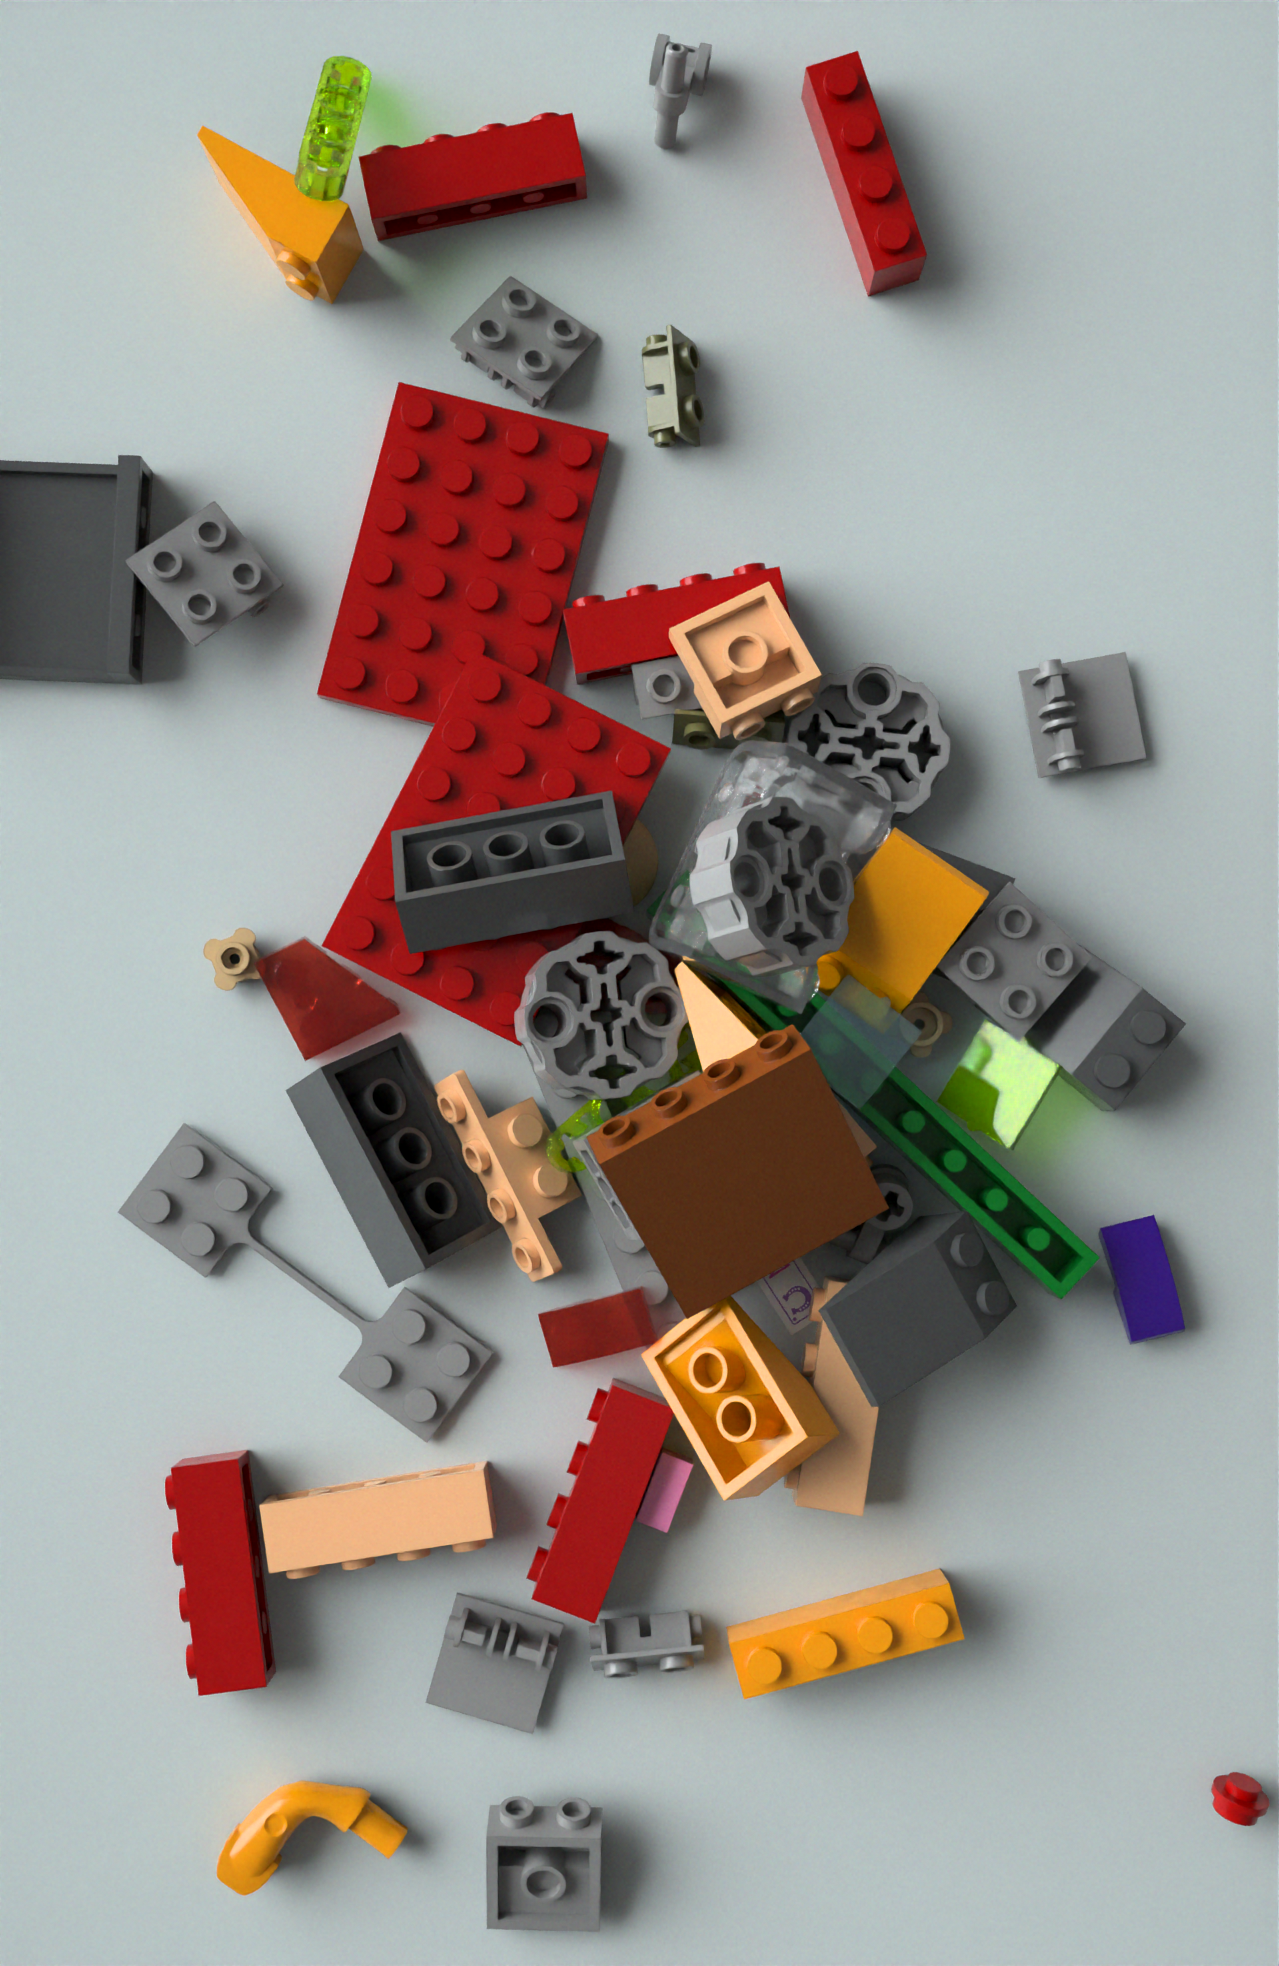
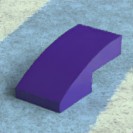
M1151 1215L1100 1228L1098 1236L1115 1284L1113 1295L1130 1345L1184 1332L1185 1324L1155 1216Z

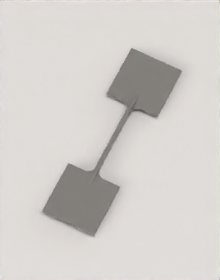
M183 1123L119 1209L118 1213L205 1278L210 1274L227 1249L236 1243L250 1246L356 1325L362 1334L360 1348L338 1377L427 1443L493 1352L406 1287L402 1289L380 1319L376 1321H366L251 1235L249 1230L250 1219L273 1188L189 1125Z

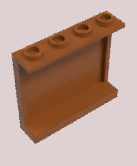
M793 1024L783 1030H775L763 1035L755 1045L730 1059L715 1061L697 1077L678 1087L662 1090L652 1098L651 1102L625 1116H616L607 1120L598 1131L586 1137L601 1169L687 1319L889 1209L811 1048Z

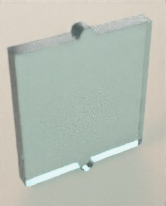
M847 974L800 1035L811 1048L828 1085L861 1110L921 1035L922 1031L891 1008V1000L888 997L880 999L855 978Z

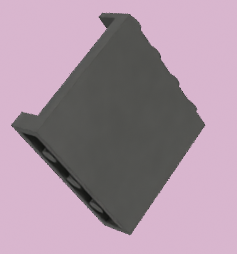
M118 455V465L0 460V679L142 685L147 588L126 563L128 558L149 545L153 471L141 456Z

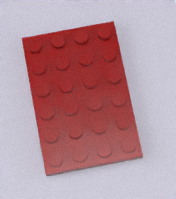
M398 382L319 683L318 697L434 727L473 650L546 686L564 618L563 609L567 607L609 443V434Z
M473 650L321 946L522 1047L523 1044L517 1040L515 1032L514 1012L521 1004L522 994L526 986L524 977L541 956L551 951H556L578 937L585 922L559 926L549 930L542 929L509 935L495 940H482L455 945L441 950H428L410 954L395 903L391 831L612 791L622 846H624L671 753V748ZM539 1007L535 1011L533 1015V1023L542 1007Z

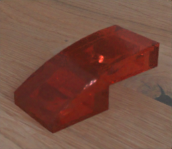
M642 1286L593 1300L592 1298L538 1313L553 1368L656 1343L658 1340Z

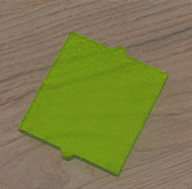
M985 1019L936 1102L968 1122L967 1128L970 1131H981L1007 1149L1014 1150L1063 1066L1031 1047L1029 1038L1022 1037L1017 1042L1004 1029Z

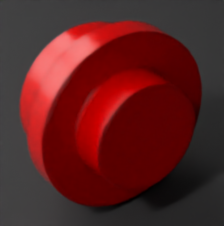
M1231 1772L1229 1775L1217 1776L1213 1781L1211 1792L1214 1800L1212 1805L1215 1811L1223 1818L1238 1825L1252 1826L1257 1823L1258 1817L1264 1816L1267 1813L1270 1804L1269 1799L1262 1791L1261 1785L1252 1777L1239 1772Z

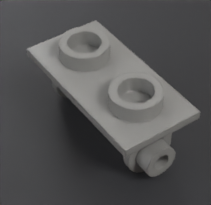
M679 656L631 665L634 679L633 692L636 705H639L641 720L674 714L675 709L694 710L702 708L694 694V682Z
M688 1610L651 1614V1636L647 1637L640 1636L639 1616L599 1619V1625L589 1626L591 1649L601 1648L602 1655L590 1656L593 1670H604L605 1678H625L637 1675V1666L660 1664V1671L665 1673L683 1672L693 1669V1661L705 1660L703 1644L692 1645L691 1639L702 1638L700 1615L689 1616Z

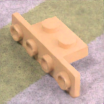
M459 1070L434 1086L438 1095L437 1103L439 1110L445 1120L453 1125L462 1143L464 1160L468 1167L474 1173H477L487 1193L488 1208L493 1217L502 1223L512 1243V1254L516 1264L523 1272L527 1273L532 1282L553 1275L562 1270V1264L539 1218L582 1196L534 1098L531 1097L488 1118L465 1071Z

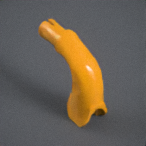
M300 1780L279 1787L263 1799L241 1824H237L219 1855L217 1877L222 1883L243 1896L255 1892L269 1880L282 1860V1855L279 1852L290 1835L305 1819L311 1816L328 1820L343 1833L350 1829L388 1859L403 1841L408 1827L369 1799L371 1793L364 1788Z

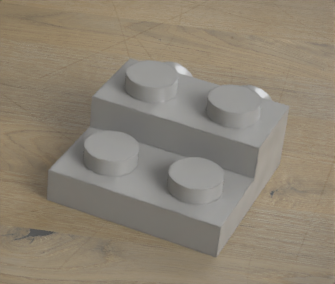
M521 1796L509 1797L501 1805H490L486 1834L487 1929L600 1932L603 1808L590 1807L589 1803L581 1798L564 1799L558 1806H534L531 1800Z

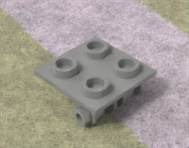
M509 276L451 336L450 341L455 343V349L462 353L461 359L466 363L471 362L488 373V378L493 381L501 374L503 376L501 382L503 388L507 390L515 384L514 392L527 400L528 405L534 408L538 404L546 409L556 394V390L553 387L595 342L598 334L512 276Z
M215 501L126 560L127 565L194 647L247 611L252 617L263 613L269 606L266 598L283 587V583Z
M1126 652L1061 663V659H1052L1039 663V668L1018 671L1038 778L1147 758Z
M1008 882L961 937L955 940L936 967L1009 1035L1019 1042L1092 957L1011 882Z
M457 1592L425 1703L533 1734L550 1672L555 1662L564 1623Z

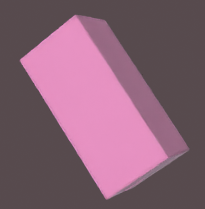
M664 1447L661 1448L653 1469L654 1474L647 1492H644L636 1513L637 1522L665 1533L668 1532L694 1465L692 1458Z

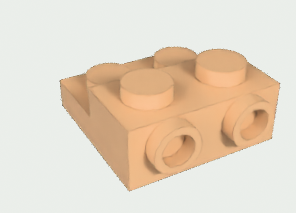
M769 581L669 628V639L694 682V694L719 739L732 733L736 740L746 739L765 726L763 718L781 709L786 716H792L805 710L815 701L813 694L819 690L822 674Z

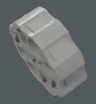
M862 663L857 669L839 674L828 673L821 678L818 692L813 694L815 701L808 708L797 713L787 730L785 759L790 764L796 783L794 791L803 803L807 800L874 826L886 824L894 820H905L931 797L932 788L937 782L940 773L948 765L950 737L945 733L939 715L940 703L922 682H911L897 674L890 665ZM864 682L877 683L885 692V702L875 706L866 704L858 695V686ZM827 710L833 716L836 724L856 726L855 729L834 727L825 711ZM911 720L916 722V725L912 727L907 735L883 732V729L900 731ZM811 723L815 725L817 741L825 743L819 746L812 761L808 759L809 752H807L806 743L798 741L804 739ZM922 735L925 752L933 754V756L928 759L920 772L919 764H917V755L908 753V751L914 748ZM862 736L870 737L871 746L879 748L868 760L862 758V749L853 747L858 745ZM826 761L850 763V765L833 763L831 767L821 775L818 772V770L821 769V767L824 765ZM884 766L898 768L904 780L901 778L897 770L882 769L878 767ZM854 789H862L869 792L875 802L874 811L868 815L854 813L847 804L848 792Z
M770 797L734 810L731 815L710 822L704 828L696 841L698 857L696 867L690 874V891L693 905L701 913L707 926L709 942L726 961L735 960L746 966L753 976L767 977L815 965L818 958L822 955L839 950L849 933L847 917L849 905L855 898L851 869L844 863L839 852L837 836L820 815H811L801 809L793 798Z
M613 931L585 933L574 938L571 943L556 951H551L541 956L524 977L526 986L522 994L521 1004L514 1012L517 1040L525 1045L529 1056L534 1062V1072L554 1089H565L576 1094L585 1095L589 1100H605L630 1096L633 1090L645 1085L652 1079L662 1078L678 1058L677 1045L681 1030L688 1022L680 988L676 986L669 972L668 960L647 942L636 943L618 937ZM594 951L595 955L604 956V958L611 957L613 961L596 969L595 965L578 963L576 959ZM627 966L629 968L628 972L618 981L620 1000H618L616 975ZM569 978L579 982V985L572 982ZM651 996L661 999L667 1010L666 1019L660 1026L652 1024L645 1014V1004ZM539 1007L549 1008L557 1017V1030L551 1037L540 1035L534 1028L533 1015ZM599 1007L601 1011H610L611 1022L603 1025L601 1022H592L590 1017L591 1011ZM621 1027H623L625 1047L633 1051L639 1057L638 1059L624 1052ZM586 1051L587 1057L577 1065H574L578 1057ZM605 1065L625 1070L624 1075H619L617 1078H612L609 1081L589 1076L590 1071L597 1070V1068Z

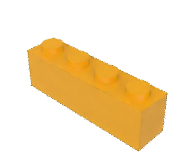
M940 1568L726 1627L729 1646L744 1700L965 1639L950 1583Z

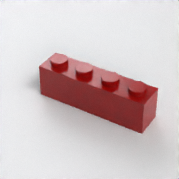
M855 51L806 67L801 99L867 295L871 296L918 281L927 253L859 52Z
M555 112L541 113L534 116L529 122L510 126L502 123H492L481 127L476 133L456 137L450 134H438L429 137L422 144L403 148L397 145H384L374 149L371 154L358 157L370 216L378 241L587 199L586 174L573 113L559 115Z
M751 563L734 569L733 576L712 580L711 574H696L681 579L679 581L680 586L659 590L656 584H646L627 590V597L605 601L603 595H591L574 600L572 602L573 608L563 609V615L577 685L632 674V664L679 656L669 639V628L768 581L790 618L780 566L766 569L764 563Z
M615 1378L612 1379L608 1391L600 1388L597 1389L586 1419L596 1423L588 1444L579 1440L576 1444L567 1468V1473L576 1476L569 1496L558 1493L546 1524L556 1529L549 1549L538 1546L526 1579L536 1582L532 1600L595 1624L674 1415L666 1398Z
M249 1450L184 1458L171 1467L172 1475L167 1476L165 1480V1496L168 1508L170 1510L176 1509L178 1531L174 1532L172 1536V1553L176 1566L183 1565L185 1588H181L179 1592V1610L182 1621L184 1623L190 1622L192 1644H188L186 1648L188 1676L190 1679L197 1678L199 1696L267 1687L276 1673Z

